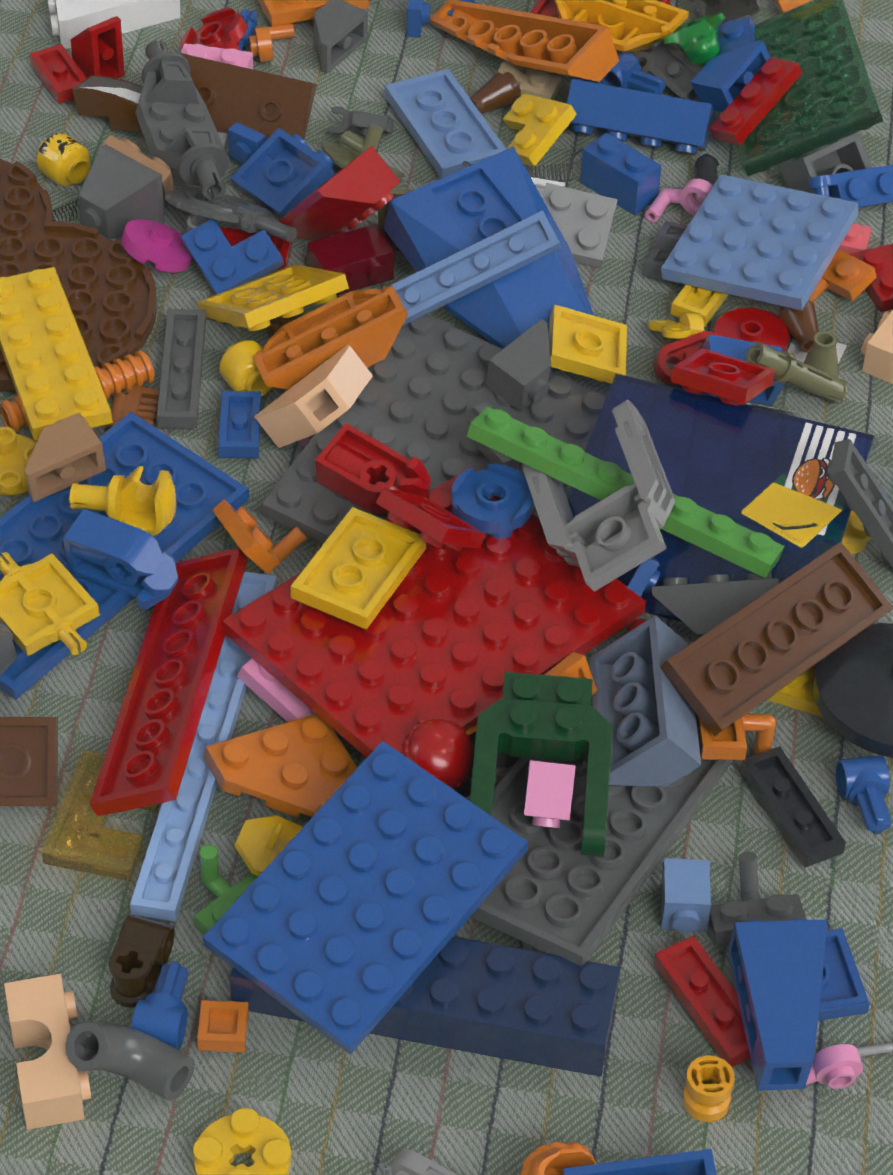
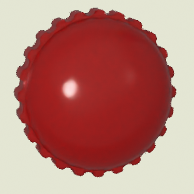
M440 716L436 718L428 717L426 720L422 719L418 724H415L405 736L406 740L402 744L404 750L401 754L453 790H456L465 783L472 774L474 744L471 743V737L467 735L465 729L461 728L457 722H452L449 718L442 719Z

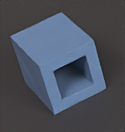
M664 858L660 884L661 930H676L682 933L694 931L707 932L711 909L710 860Z

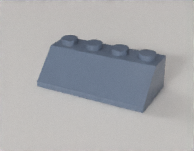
M657 616L648 619L589 658L590 671L598 690L592 695V705L613 726L609 785L667 787L701 766L696 713L660 668L669 658L686 648L688 643Z

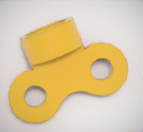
M683 313L680 316L679 322L650 320L648 321V329L662 332V336L666 338L683 339L703 332L704 321L700 313Z

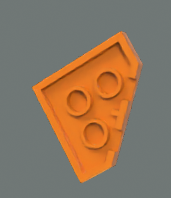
M317 714L206 746L203 757L222 791L240 797L241 792L266 800V807L299 818L301 813L313 817L315 809L320 804L324 805L326 799L331 798L357 769L334 729Z

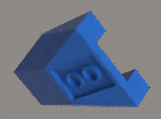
M514 147L389 201L384 230L416 272L542 210L544 211L560 242V249L443 306L448 312L497 347L504 349L510 344L511 340L514 341L541 319L548 323L549 335V316L554 304L594 315L572 252ZM550 368V371L554 373L559 371L557 369Z

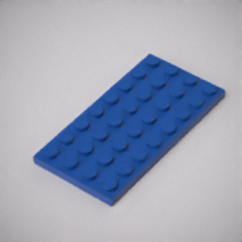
M132 412L99 437L103 446L106 471L78 483L82 485L108 486L114 475H124L126 478L136 468L143 466L140 481L145 485H152L157 480L161 470L169 471L176 493L175 517L157 536L152 537L157 540L162 553L165 552L174 557L175 563L221 524L212 511L221 501L225 499L237 510L250 499L249 489ZM71 486L34 503L28 495L0 518V556L2 557L3 552H7L18 566L35 563L53 553L69 571L63 537L83 511V509L72 510L70 508L69 495ZM90 510L92 512L108 517L106 511ZM0 571L1 581L5 575ZM71 574L95 600L100 612V616L77 628L75 631L83 640L88 639L135 597ZM12 639L18 658L0 676V689L17 700L71 653L61 640H58L27 657Z

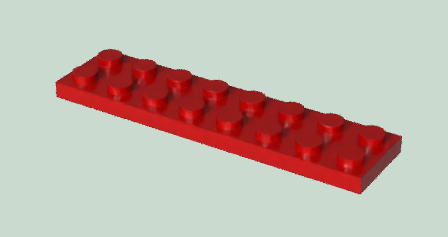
M239 547L175 563L178 582L168 598L155 604L89 804L97 816L125 812L131 809L176 800L226 635L222 621L232 615L248 561V557Z

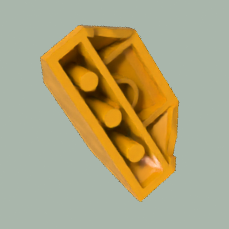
M554 0L559 18L608 26L615 49L622 52H639L649 48L673 33L689 17V11L657 0Z

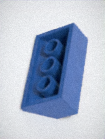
M577 79L571 80L567 104H571L577 113L568 125L572 126L571 132L591 136L593 130L610 134L621 142H626L627 136L641 139V145L652 148H661L662 143L676 145L675 151L691 155H696L697 149L706 150L711 134L709 128L714 123L716 112L712 104Z

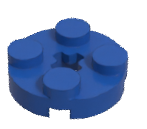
M488 464L487 470L474 472L475 467H472L459 474L452 486V513L482 532L489 533L497 539H505L513 534V530L527 523L532 516L534 501L526 477L520 471L506 465ZM493 496L500 498L499 501H489L487 499H491Z

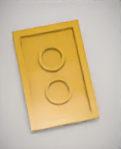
M352 507L291 585V598L367 629L426 550L427 542L423 541L419 537L420 534Z

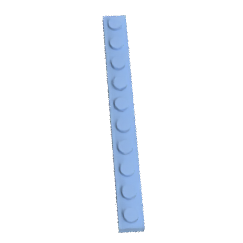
M244 571L232 614L276 588L277 576ZM226 635L177 798L161 805L130 903L131 915L173 922L177 920L218 785L217 780L203 758L206 746L232 738L247 689V685L237 677V674L241 667L252 658Z

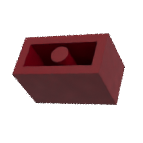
M377 224L307 243L308 267L345 274L349 289L336 293V295L394 279V250Z

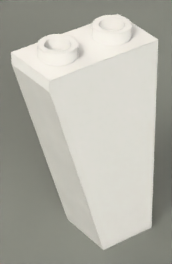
M48 0L52 35H59L60 44L65 49L71 48L70 39L85 29L115 16L121 19L122 34L181 18L180 0Z

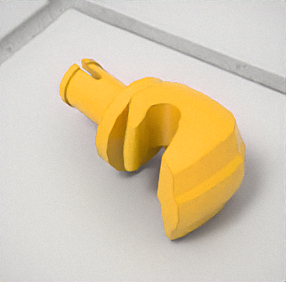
M139 466L126 478L124 475H114L108 486L73 483L70 489L69 503H71L70 508L72 510L106 511L109 518L140 528L151 536H157L175 517V486L171 474L165 470L159 472L157 480L152 485L143 484L140 481L143 466Z

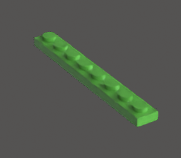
M487 406L470 423L466 437L599 500H603L621 488L635 483L632 474L622 470L617 464L596 458L584 452L577 445L567 444L548 435L541 428L528 426L511 418L508 413L502 410L492 409ZM673 494L676 502L664 527L661 528L662 530L761 577H768L780 560L785 546L773 541L771 537L764 533L754 532L735 523L728 516L715 514L698 506L687 497H679Z

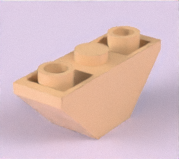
M347 344L254 417L276 446L281 448L319 433L348 411L372 378V374L352 347Z

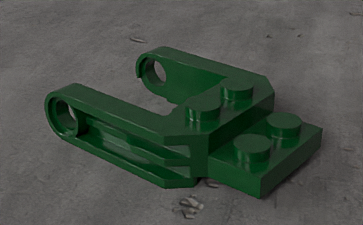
M505 672L502 699L478 714L470 802L492 816L497 755L499 753H506L513 757L572 762L585 760L587 764L581 855L604 857L613 726L591 706L593 679Z

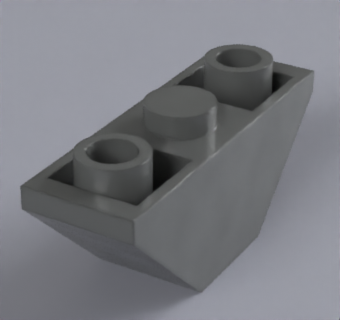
M753 572L747 573L746 580L730 581L729 575L704 576V583L688 584V578L685 577L662 579L663 586L652 587V595L693 632L702 637L782 581L779 578L772 579V572H770L767 578Z

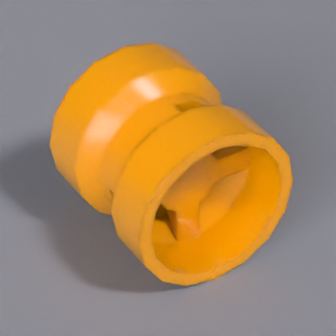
M706 1055L698 1057L689 1065L683 1092V1106L692 1118L701 1122H714L727 1114L730 1108L735 1074L731 1065L724 1059Z

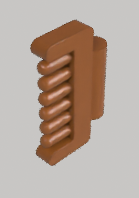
M132 386L127 395L123 393L115 394L110 408L113 423L107 424L104 431L107 432L130 412L154 426V420L157 418L156 413L158 411L160 389Z

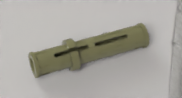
M755 342V345L752 344L747 351L746 361L774 369V380L778 382H790L834 404L839 403L838 399L842 401L847 394L848 385L844 380L798 361L791 352L777 351L762 342Z

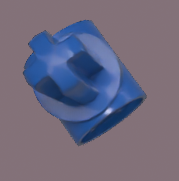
M628 52L617 54L619 62L600 82H597L599 84L660 95L663 94V90L666 87L665 81L661 78L642 72L637 58Z
M874 755L837 760L835 775L841 798L849 799L853 805L859 807L868 831H872L874 834H881L883 830L890 828L892 822L884 801V797L889 791L890 779L884 756Z
M175 961L162 966L155 992L147 995L145 1000L137 1002L131 1028L156 1037L180 1050L184 1040L188 1018L187 1007L181 1001L189 975L187 968L180 966V963Z

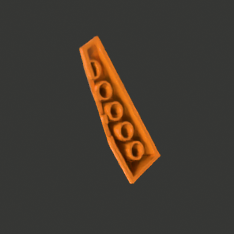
M448 0L430 18L431 24L442 31L517 66L600 82L619 62L608 26L459 0ZM454 9L452 17L447 15L450 10Z

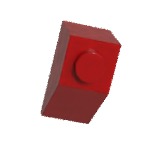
M118 16L91 26L70 39L72 59L86 78L90 75L107 76L117 79L125 76L121 19Z

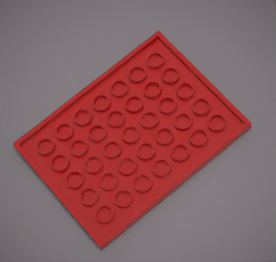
M458 475L430 491L427 497L451 513L452 486ZM493 496V498L487 500L499 501L500 498L497 496ZM532 513L527 523L513 530V534L508 538L497 539L486 533L479 549L462 547L461 551H458L445 544L442 548H438L426 543V550L367 629L292 599L291 585L301 572L222 621L228 638L367 758L382 741L402 753L404 750L402 744L406 740L405 736L410 732V729L422 719L426 720L428 717L436 718L440 716L442 719L449 718L450 721L457 722L466 731L477 724L478 714L502 699L505 672L545 675L571 653L575 652L584 655L644 614L646 601L630 588H627L617 578L593 591L585 583L581 568L568 565L564 557L560 556L556 549L547 543L540 519ZM388 518L385 519L386 521H389V522H391V523H394L393 521L389 520ZM410 525L409 528H406L418 534L421 533L419 529L415 528L412 525Z

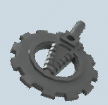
M174 189L165 192L164 200L169 201L168 204L186 212L218 221L230 222L234 224V227L248 233H258L265 229L267 234L288 242H292L296 238L297 231L294 227L273 220L274 214L269 212V209L250 201L226 194L213 200L211 192L210 199H207L202 191L191 189Z

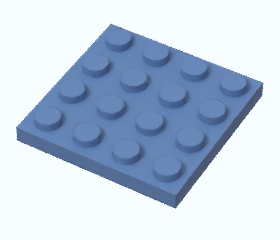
M720 174L661 267L662 279L803 310L857 218L858 203Z

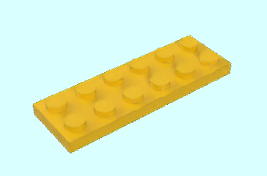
M55 268L36 269L28 273L0 277V348L34 441L38 440L43 428L79 412L91 428L113 423L111 409Z

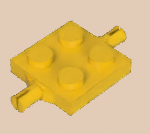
M3 552L2 557L0 556V571L5 576L0 581V622L12 632L15 643L27 657L58 640H61L66 645L72 655H79L78 649L82 653L87 647V642L75 630L100 616L99 606L53 553L35 563L18 566L9 553Z

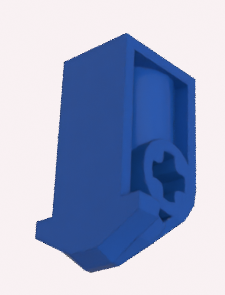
M83 509L63 537L68 569L71 574L136 597L138 608L143 610L168 598L178 582L174 557L165 552L162 553L157 540L140 528Z

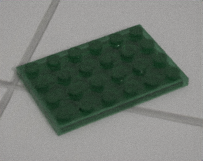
M812 0L755 24V41L764 42L770 57L797 62L802 74L743 143L737 145L747 176L766 171L775 165L792 158H798L807 152L836 142L861 130H867L873 125L884 121L844 0Z

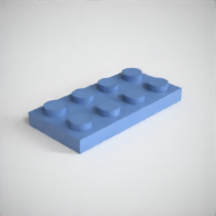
M449 69L385 85V98L440 178L465 168L463 161L475 164L507 150Z

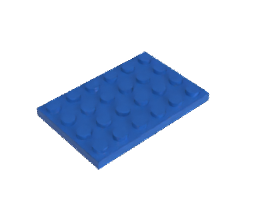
M382 741L203 936V943L206 948L351 1055L526 853L528 841Z

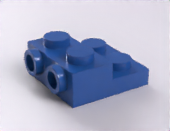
M278 128L230 179L237 189L269 209L270 212L279 218H282L314 190L335 175L332 169L334 163L323 151L318 150L314 152L311 150L305 140L299 135L293 133L291 136Z

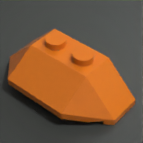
M393 286L384 287L382 290L365 289L351 291L283 325L267 341L263 350L258 351L253 356V359L266 386L287 390L347 344L352 347L368 368L386 359L408 313Z

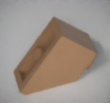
M80 412L43 428L24 470L29 498L34 503L72 486L73 483H79L106 471L102 442Z

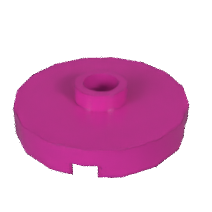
M137 219L129 221L124 227L121 244L126 252L140 263L145 264L149 260L156 263L155 269L159 271L177 273L186 271L193 260L182 242V234L167 225L152 220Z

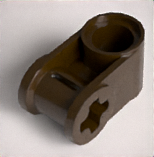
M133 915L126 917L108 963L110 974L113 976L110 984V993L112 999L117 1004L124 1007H136L139 1000H145V997L152 993L162 966L167 963L175 938V926Z

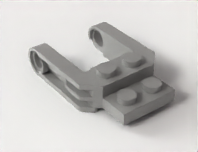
M629 400L613 408L612 413L618 425L615 431L634 479V484L621 488L573 517L561 481L522 464L547 543L552 548H555L560 556L564 557L568 565L581 568L585 583L593 591L667 549L660 529L664 527L676 502L646 423L639 411Z

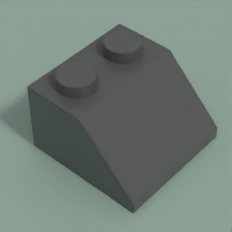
M858 132L834 139L780 165L789 189L813 194L814 189L810 190L809 178L872 168ZM828 187L829 195L832 197L831 188ZM867 207L858 208V212Z

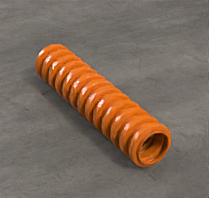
M142 350L135 352L134 357L131 354L124 356L123 361L120 358L115 359L112 365L109 362L102 364V369L97 366L94 367L106 399H109L110 394L114 396L121 393V390L128 392L132 389V386L142 387L143 382L146 384L154 382L155 372L152 362ZM18 395L12 397V402H9L7 399L1 401L0 413L5 426L14 429L16 433H19L21 427L24 430L29 429Z

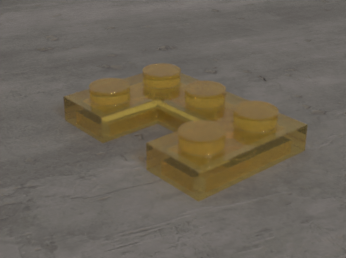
M83 750L43 848V864L130 882L143 848V836L104 828L108 815L97 816L89 804L106 754ZM159 804L141 807V809L157 811Z

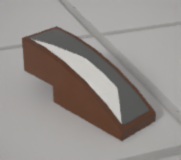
M90 75L72 89L78 115L108 116L111 130L142 131L135 111L143 86L113 77Z

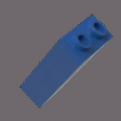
M798 918L790 921L749 920L746 922H735L727 951L758 1091L805 1089L814 1060L828 931L826 919L807 920Z

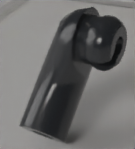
M709 154L700 156L694 164L695 179H703L714 185L719 178L717 176L718 160Z

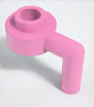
M692 179L687 182L683 189L664 188L645 212V217L650 222H657L669 203L681 204L685 211L694 216L713 185L703 179Z
M838 1044L816 1053L806 1085L817 1081L833 1089H841L852 1085L856 1081V1077L863 1071L858 1049L853 1045Z

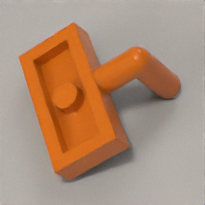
M838 249L809 300L814 302L828 288L853 302L877 278L875 268Z
M224 499L212 510L242 552L267 574L281 564L308 538L296 526L273 547L275 545L273 541L259 527L254 529L259 523L243 506L236 510Z
M696 714L700 755L703 760H745L747 752L745 731H757L753 750L754 755L772 749L776 720L770 714H746L717 736L711 733Z

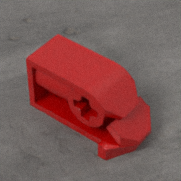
M348 423L342 426L315 459L316 482L374 514L389 512L376 504L383 488L420 494L426 498L429 495L431 477L420 459L413 456L410 460Z

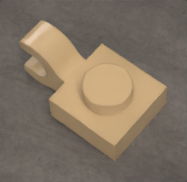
M508 61L502 62L498 73L510 72L515 77L521 89V96L525 93L554 100L560 88L561 76L545 71L528 68L524 74L517 65Z

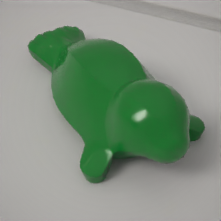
M723 13L713 16L707 14L680 25L673 33L664 37V44L677 45L692 64L700 67L705 66L711 58L719 55L718 26L726 17Z

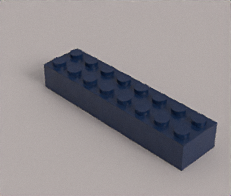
M452 937L369 1034L602 1077L617 999L620 967L586 961L583 967L557 955ZM232 968L230 974L231 1001L249 1002L250 1012L304 1021L236 969Z

